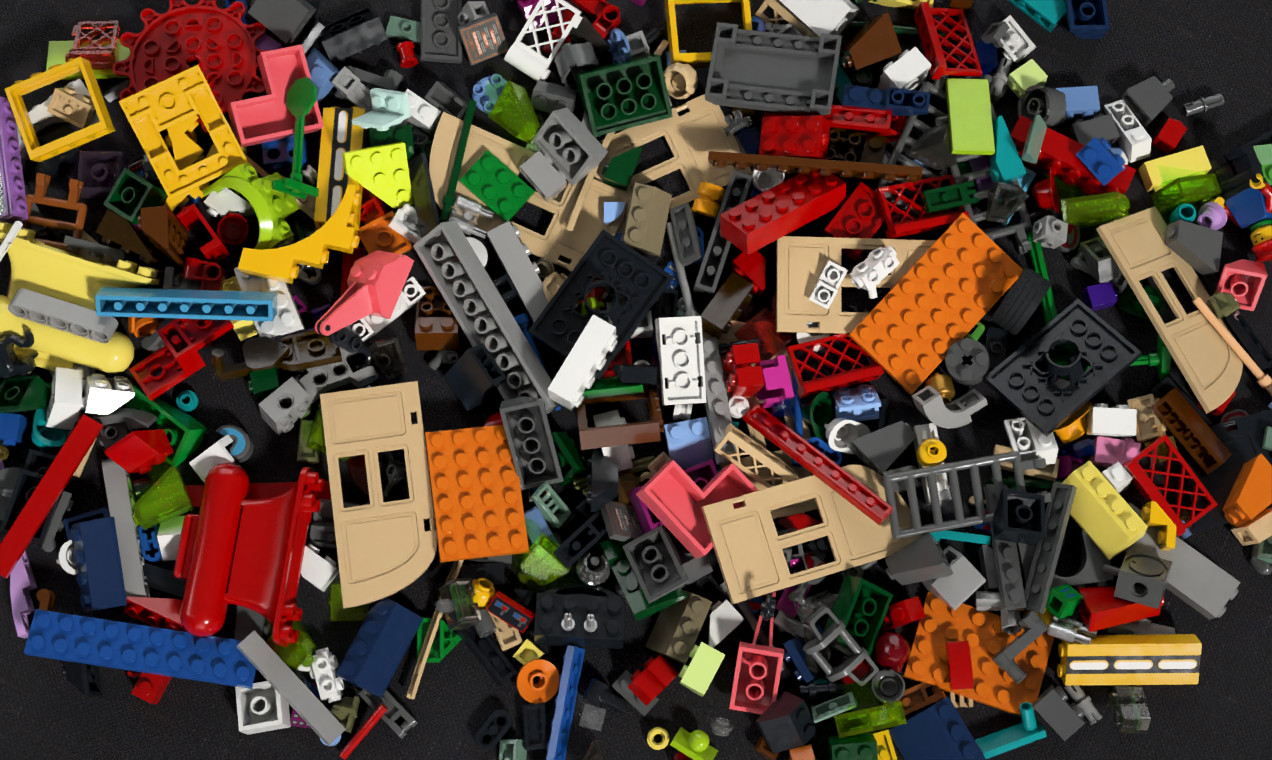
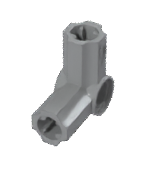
M999 591L975 592L976 611H1000L1002 632L1007 634L1021 632V626L1018 624L1021 620L1020 611L1002 610Z

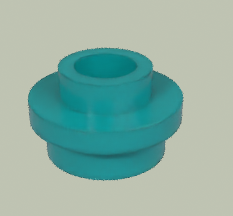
M185 390L177 396L176 404L180 410L190 412L197 407L198 397L193 391ZM186 397L190 398V402L188 404H184L183 402Z

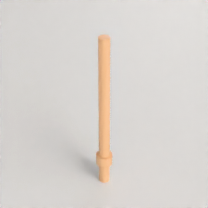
M1200 297L1192 301L1193 304L1258 379L1257 383L1272 396L1271 377L1263 373Z

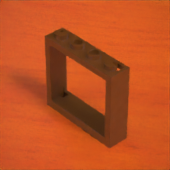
M643 383V393L635 395L625 394L614 397H596L590 400L583 399L577 408L581 450L661 441L660 432H664L656 385ZM647 398L650 421L592 428L587 426L585 405Z

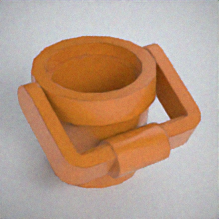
M128 317V331L139 338L149 336L163 322V318Z

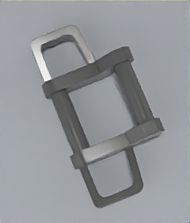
M821 606L807 619V625L816 639L809 641L803 647V650L807 655L813 657L826 673V678L830 682L848 675L858 685L864 686L879 671L878 667L868 656L865 648L858 645L845 629V624L838 620L828 607ZM827 613L834 623L820 635L815 627V622L823 614ZM839 635L853 651V654L841 665L833 668L819 651L824 649ZM865 659L870 665V670L858 679L851 671Z

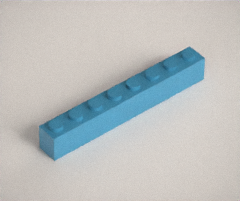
M101 287L95 295L97 316L273 321L277 315V292Z

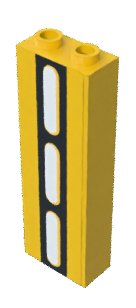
M337 106L323 108L322 121L324 127L321 129L317 178L319 192L318 197H316L314 223L317 230L335 213L344 197L348 184L356 185L360 191L359 193L362 194L363 186L345 174L342 153L366 148L367 128L364 129L359 125L352 124V119L366 113L365 108H340ZM362 197L360 205H356L355 225L351 226L356 231L360 230Z
M1195 634L1096 635V637L1084 635L1091 638L1089 645L1062 638V643H1059L1058 646L1061 662L1057 665V675L1062 679L1065 686L1198 684L1202 643Z

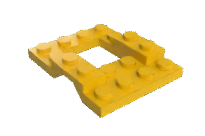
M199 65L119 101L170 200L228 173L238 165L248 162ZM199 114L218 153L179 171L159 132Z

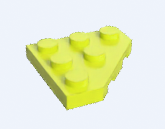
M404 142L342 153L345 174L392 208L403 207L405 204L413 205Z

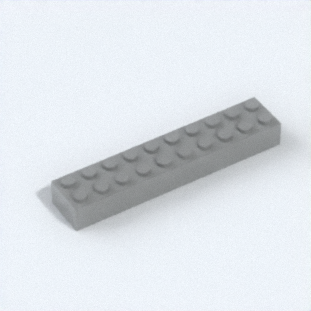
M456 220L440 223L414 244V249L471 345L474 347L483 343L507 377L497 388L503 399L509 400L523 396L541 398L544 402L546 414H549L560 406V404L549 399L548 387L552 383L550 377Z

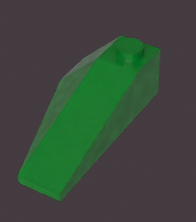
M132 385L135 395L125 403L126 407L156 415L157 420L151 426L144 429L165 430L173 449V453L166 457V462L173 467H177L200 447L207 428L192 416L159 398L150 401L143 389Z

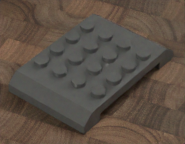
M717 22L705 100L720 106L808 116L831 114L842 36L821 34L820 38L745 30L738 29V24Z

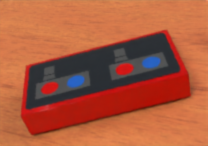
M500 591L496 593L486 608L487 611L522 633L525 632L535 616L533 612Z

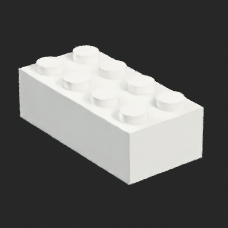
M238 267L234 268L242 291L277 292V315L274 320L254 321L259 337L266 336L278 341L288 335L306 332L287 283L244 274Z
M592 315L548 387L549 399L570 411L574 407L578 408L584 399V390L591 388L595 381V372L597 369L601 371L605 365L607 352H612L618 341L616 339L618 336L616 335L615 326Z

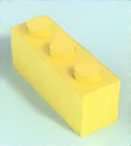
M1202 145L1144 162L1138 170L1146 191L1155 190V192H1160L1169 185L1174 184L1175 187L1183 185L1187 182L1186 180H1201L1206 177V174L1212 167Z

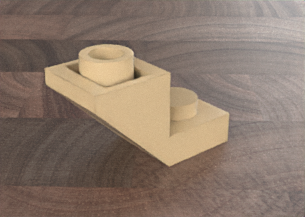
M1272 507L1264 509L1251 521L1238 527L1233 525L1230 530L1242 546L1258 544L1272 536Z

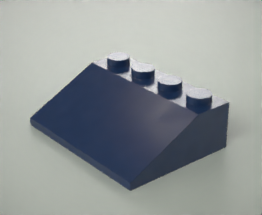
M949 697L940 699L889 730L891 739L904 760H986Z

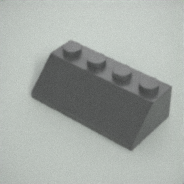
M523 396L502 401L499 410L516 473L519 476L521 490L539 487L544 481H547L548 484L563 482L564 479L543 399Z

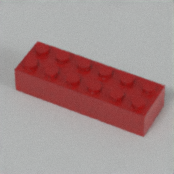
M1020 115L1010 133L1020 158L1032 122L1031 119ZM1047 128L1037 163L1033 164L1024 161L1025 164L1033 168L1037 167L1049 176L1051 166H1053L1054 176L1062 179L1065 184L1075 185L1086 194H1094L1105 203L1116 204L1127 191L1136 169L1123 164L1126 169L1120 172L1107 185L1103 186L1076 155L1085 145Z
M810 171V174H798L720 214L721 236L749 255L843 205L846 202V182L833 173L830 176H822L818 174L819 172Z

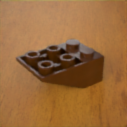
M421 286L426 294L417 301L415 323L417 350H460L461 326L438 287Z

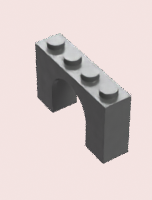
M1084 530L1077 533L1081 553L1079 570L1072 577H1060L1054 574L1050 590L1067 583L1076 591L1078 588H1086V585L1094 584L1095 587L1108 586L1107 582L1114 580L1112 574L1102 571L1104 564L1111 565V562ZM1016 543L1023 589L1025 591L1037 544Z

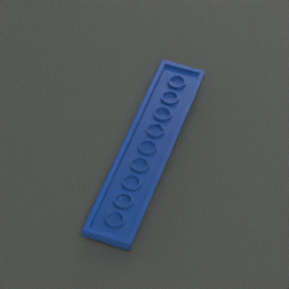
M35 609L24 649V654L29 656L253 689L257 670L236 647L242 640L216 636L198 637L183 631Z

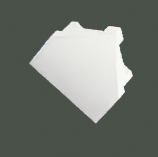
M405 204L401 209L397 210L388 226L416 244L422 239L415 206Z

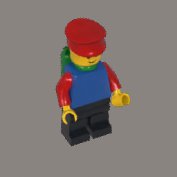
M1240 145L1226 153V155H1222L1210 162L1211 171H1215L1225 198V202L1222 197L1211 199L1210 202H1216L1221 205L1226 211L1227 219L1242 229H1250L1253 232L1250 235L1253 243L1251 252L1254 253L1257 263L1272 261V187L1266 178H1263V171L1253 145Z

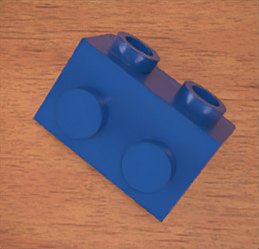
M1094 137L1076 155L1102 185L1105 186L1126 169L1123 165L1126 162L1118 153L1114 155L1109 149L1112 146L1104 137L1101 139Z

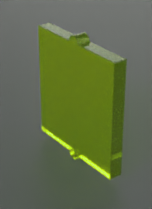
M341 584L331 585V601H329V605H331V621H364L370 611V604L372 602L344 609Z

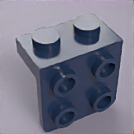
M815 625L820 635H822V628L819 625ZM813 633L808 641H801L795 637L781 645V648L784 649L783 657L785 661L792 664L794 668L792 672L798 682L802 681L803 684L824 673L813 657L807 655L803 650V647L809 641L816 639ZM831 643L819 651L832 667L840 663V658Z

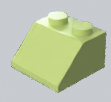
M701 642L700 646L694 645L689 657L693 658L689 666L684 664L678 676L682 678L680 684L703 697L725 654Z

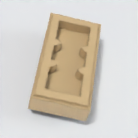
M490 613L497 627L495 634L502 651L523 643L517 629Z

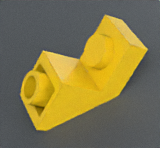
M1155 501L1145 504V507L1142 508L1141 518L1148 527L1161 528L1157 537L1160 550L1170 551L1174 549L1176 525Z

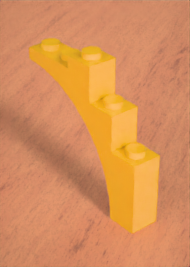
M197 115L167 128L172 141L174 162L179 171L201 161L205 157L202 154L204 149L185 133L187 130L191 133L198 126L199 123L196 120L199 116ZM210 182L171 200L167 197L164 206H168L173 213L177 206L182 208L188 202L189 198L186 197L188 194L194 199L198 196L203 198L202 190L206 189Z
M348 184L344 197L335 213L321 228L309 237L276 249L258 250L243 248L238 269L244 274L292 284L293 279H296L299 273V266L297 264L323 269L324 263H327L329 259L328 249L353 254L354 248L358 247L360 236H358L355 228H351L356 222V214L354 213L356 205H360L362 197L358 187Z

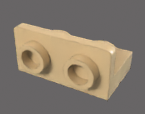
M69 86L55 88L47 112L81 129L88 127L93 111L96 110L92 98L88 95L76 93L77 90Z
M1153 393L1127 400L1130 409H1137L1136 438L1138 442L1161 437L1163 434H1166V431H1169V428L1151 408L1160 399Z

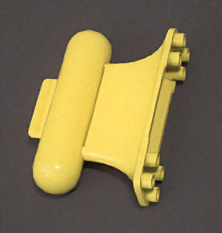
M0 222L1 244L13 224ZM21 228L7 251L11 263V282L8 297L0 295V337L16 335L26 340L25 331L29 330L32 332L34 344L31 347L21 348L14 344L13 349L17 359L38 352L39 355L34 359L36 367L55 372L56 367L74 369L76 363L109 374L123 372L134 359V346L131 339L125 334L115 331L111 340L104 344L17 317L8 310V305L17 290L23 288L96 311L95 295L101 287L137 288L143 285H158L160 279L156 278L158 270L147 266H139L138 272H136L138 263L120 259L117 266H112L45 245L43 242L34 240L36 231Z

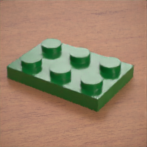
M488 150L459 180L466 189L505 223L510 221L535 193L531 187Z

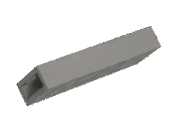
M1130 503L1129 506L1141 518L1142 511ZM1148 527L1141 539L1119 553L1125 558L1129 549L1172 561L1166 588L1209 620L1217 617L1220 618L1227 609L1225 604L1229 599L1232 600L1239 591L1237 587L1241 582L1177 536L1174 549L1170 551L1160 550L1157 537L1161 528Z

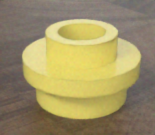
M655 727L649 731L647 742L651 748L661 750L668 745L669 734L665 729ZM656 734H660L662 736V741L660 743H656L654 741V736Z

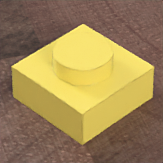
M526 639L513 657L525 665L529 661L541 659L545 652L530 639Z

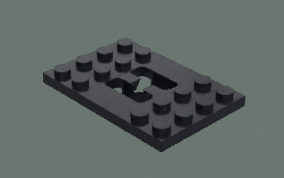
M603 229L530 327L528 333L564 358H567L592 315L599 318L609 316L613 322L611 325L616 327V335L618 336L616 340L618 342L612 352H607L605 357L607 360L601 371L597 369L595 372V379L600 381L669 286L673 276ZM605 287V292L601 299L610 303L615 298V304L609 310L599 311L596 308L592 309L586 300L588 293H591V290L594 288ZM618 294L628 301L623 308L618 301ZM583 299L587 310L586 315H581L574 309L578 302Z
M1077 299L984 377V381L1047 437L1141 357V351L1082 301ZM1056 348H1068L1069 356L1063 361L1067 365L1055 364L1049 358V354ZM1045 358L1047 371L1041 372L1036 368V365ZM1081 361L1090 367L1085 372L1083 371ZM1068 375L1071 384L1065 389L1059 388L1054 383L1061 376Z

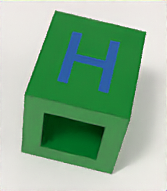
M1067 583L1051 589L1045 608L1060 620L1074 615L1084 597Z

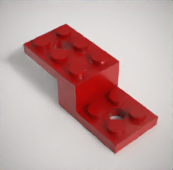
M176 318L156 331L166 346L129 370L147 397L152 401L206 366L198 350L234 328L230 320ZM203 321H209L206 325L200 326ZM163 370L160 375L154 376L157 371Z

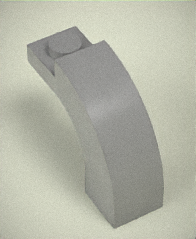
M930 385L912 395L915 406L933 424L948 429L962 427L971 423L970 415L988 405L986 398L975 389L948 403H944L941 394Z

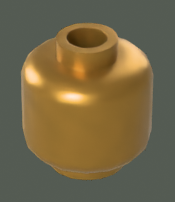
M937 372L932 374L925 382V387L930 385L941 394L944 403L951 402L955 395V390L950 376Z

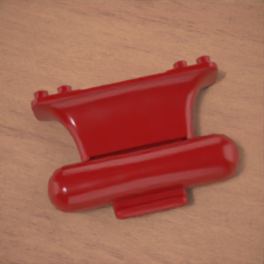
M218 464L209 470L205 478L199 515L187 514L183 520L174 567V576L178 579H186L180 610L181 624L191 635L198 637L211 636L221 630L226 619L228 604L239 605L264 616L272 626L273 641L281 647H288L289 643H297L299 631L293 630L294 621H301L302 608L296 606V597L312 512L318 513L321 507L320 499H315L316 491H323L324 479L319 478L318 472H314L310 467H303L296 484L287 492L266 499H247L250 484L246 471L235 464Z

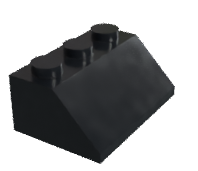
M369 5L324 25V33L319 40L330 62L333 64L341 63L347 59L346 57L353 54L359 55L371 46H379L388 37L373 7Z

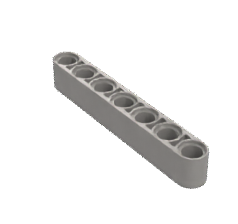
M112 459L102 460L110 517L115 519L126 598L127 596L150 598L148 583L144 581L147 579L144 576L142 567L145 560L141 551L138 533L139 524L130 473Z

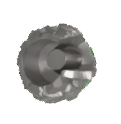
M585 552L578 559V565H576V573L580 580L589 586H596L605 582L610 574L608 559L603 554L601 556H590V553Z

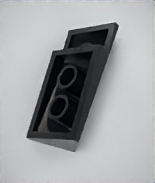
M33 449L29 450L24 468L20 469L0 533H8L56 456ZM61 494L31 540L32 542L44 544Z

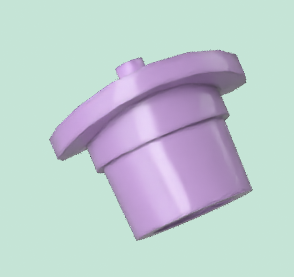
M1207 202L1198 211L1197 223L1200 226L1218 230L1227 222L1226 211L1216 202Z

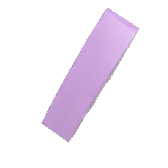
M26 550L10 573L12 615L17 635L21 638H28L31 626L27 615L35 612L29 591L37 588Z

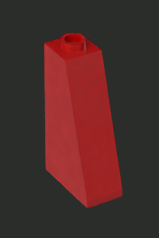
M1116 586L1078 588L1077 590L1084 597L1077 610L1089 632L1160 615L1161 606L1164 605V596L1158 609L1115 597Z

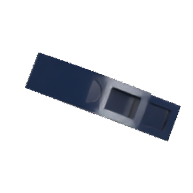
M846 84L842 106L892 111V116L928 114L931 93L888 87V90Z

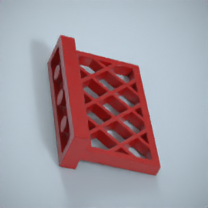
M921 2L914 14V19L925 57L931 63L929 70L931 78L940 80L942 75L981 76L983 72L964 10L932 8L928 2ZM932 15H937L942 20L939 22ZM949 16H958L960 22H956ZM947 22L954 28L950 30L943 23ZM937 29L946 34L945 38L937 33ZM958 30L964 34V38H961L954 32ZM950 37L959 44L955 46L947 39ZM944 45L945 47L950 49L951 52L948 54L942 49L941 46ZM961 45L969 50V54L960 50L959 47ZM954 53L957 54L963 59V61H958L952 55ZM946 61L952 63L956 68H947ZM967 61L974 69H969L964 63Z
M952 174L878 188L876 191L888 228L885 232L887 239L948 228L962 213L970 219L968 211L964 212L962 206L955 207L956 211L946 209L938 211L936 215L926 213L925 207L922 208L914 202L917 196L921 197L922 191L920 190L923 185H927L931 189L939 188L940 183L943 181H947L949 186L955 185ZM908 188L914 192L911 200L902 195L904 189ZM885 192H890L896 196L893 204L886 200ZM899 199L908 204L905 212L896 206ZM911 207L920 212L917 219L908 214ZM892 211L902 216L900 222L893 223Z
M837 334L786 348L799 387L797 392L800 399L817 395L822 391L829 392L876 380L884 374L881 365L878 366L861 347L852 343V339L848 336L849 334ZM839 340L846 344L843 352L832 347L834 341ZM816 345L827 349L823 357L812 352ZM848 347L859 352L855 360L845 355ZM801 350L806 353L804 361L801 362L796 359L793 351ZM829 351L839 356L836 365L825 359ZM861 354L869 357L871 365L864 366L858 362ZM809 356L820 361L816 370L806 364ZM842 358L853 364L849 371L838 367ZM822 364L833 369L831 375L826 376L819 372ZM803 368L814 374L811 380L803 382L801 376Z
M1163 434L1131 460L1125 461L1122 464L1133 477L1132 483L1147 503L1155 501L1176 525V536L1180 537L1186 532L1185 529L1218 505L1166 434ZM1162 442L1168 447L1167 457L1156 455L1157 446ZM1144 456L1151 457L1150 470L1142 469L1137 461ZM1156 458L1167 459L1165 472L1154 471ZM1171 460L1180 463V474L1169 473ZM1154 473L1164 475L1163 488L1154 485ZM1169 475L1180 477L1178 490L1167 488ZM1184 478H1190L1194 482L1193 492L1183 491ZM1167 491L1178 492L1176 505H1171L1166 501ZM1182 493L1193 494L1191 507L1180 506ZM1197 495L1204 496L1209 502L1203 509L1196 508ZM1180 508L1191 510L1190 518L1185 523L1179 518Z

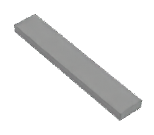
M255 630L236 646L327 746L346 730Z

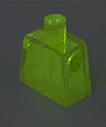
M544 533L530 546L529 552L523 555L519 566L522 571L518 574V577L524 584L534 580L539 586H544L567 574L570 570V567L567 569L553 554L558 546Z
M298 621L293 623V630L299 631L297 643H289L288 647H281L273 641L272 635L266 641L281 660L293 670L297 669L301 664L304 667L310 666L314 661V657L311 654L316 649L312 638Z

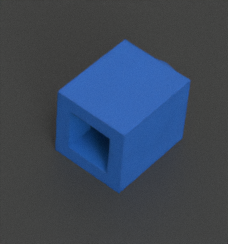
M0 413V441L2 445L16 446V443L24 444L28 418L21 414Z

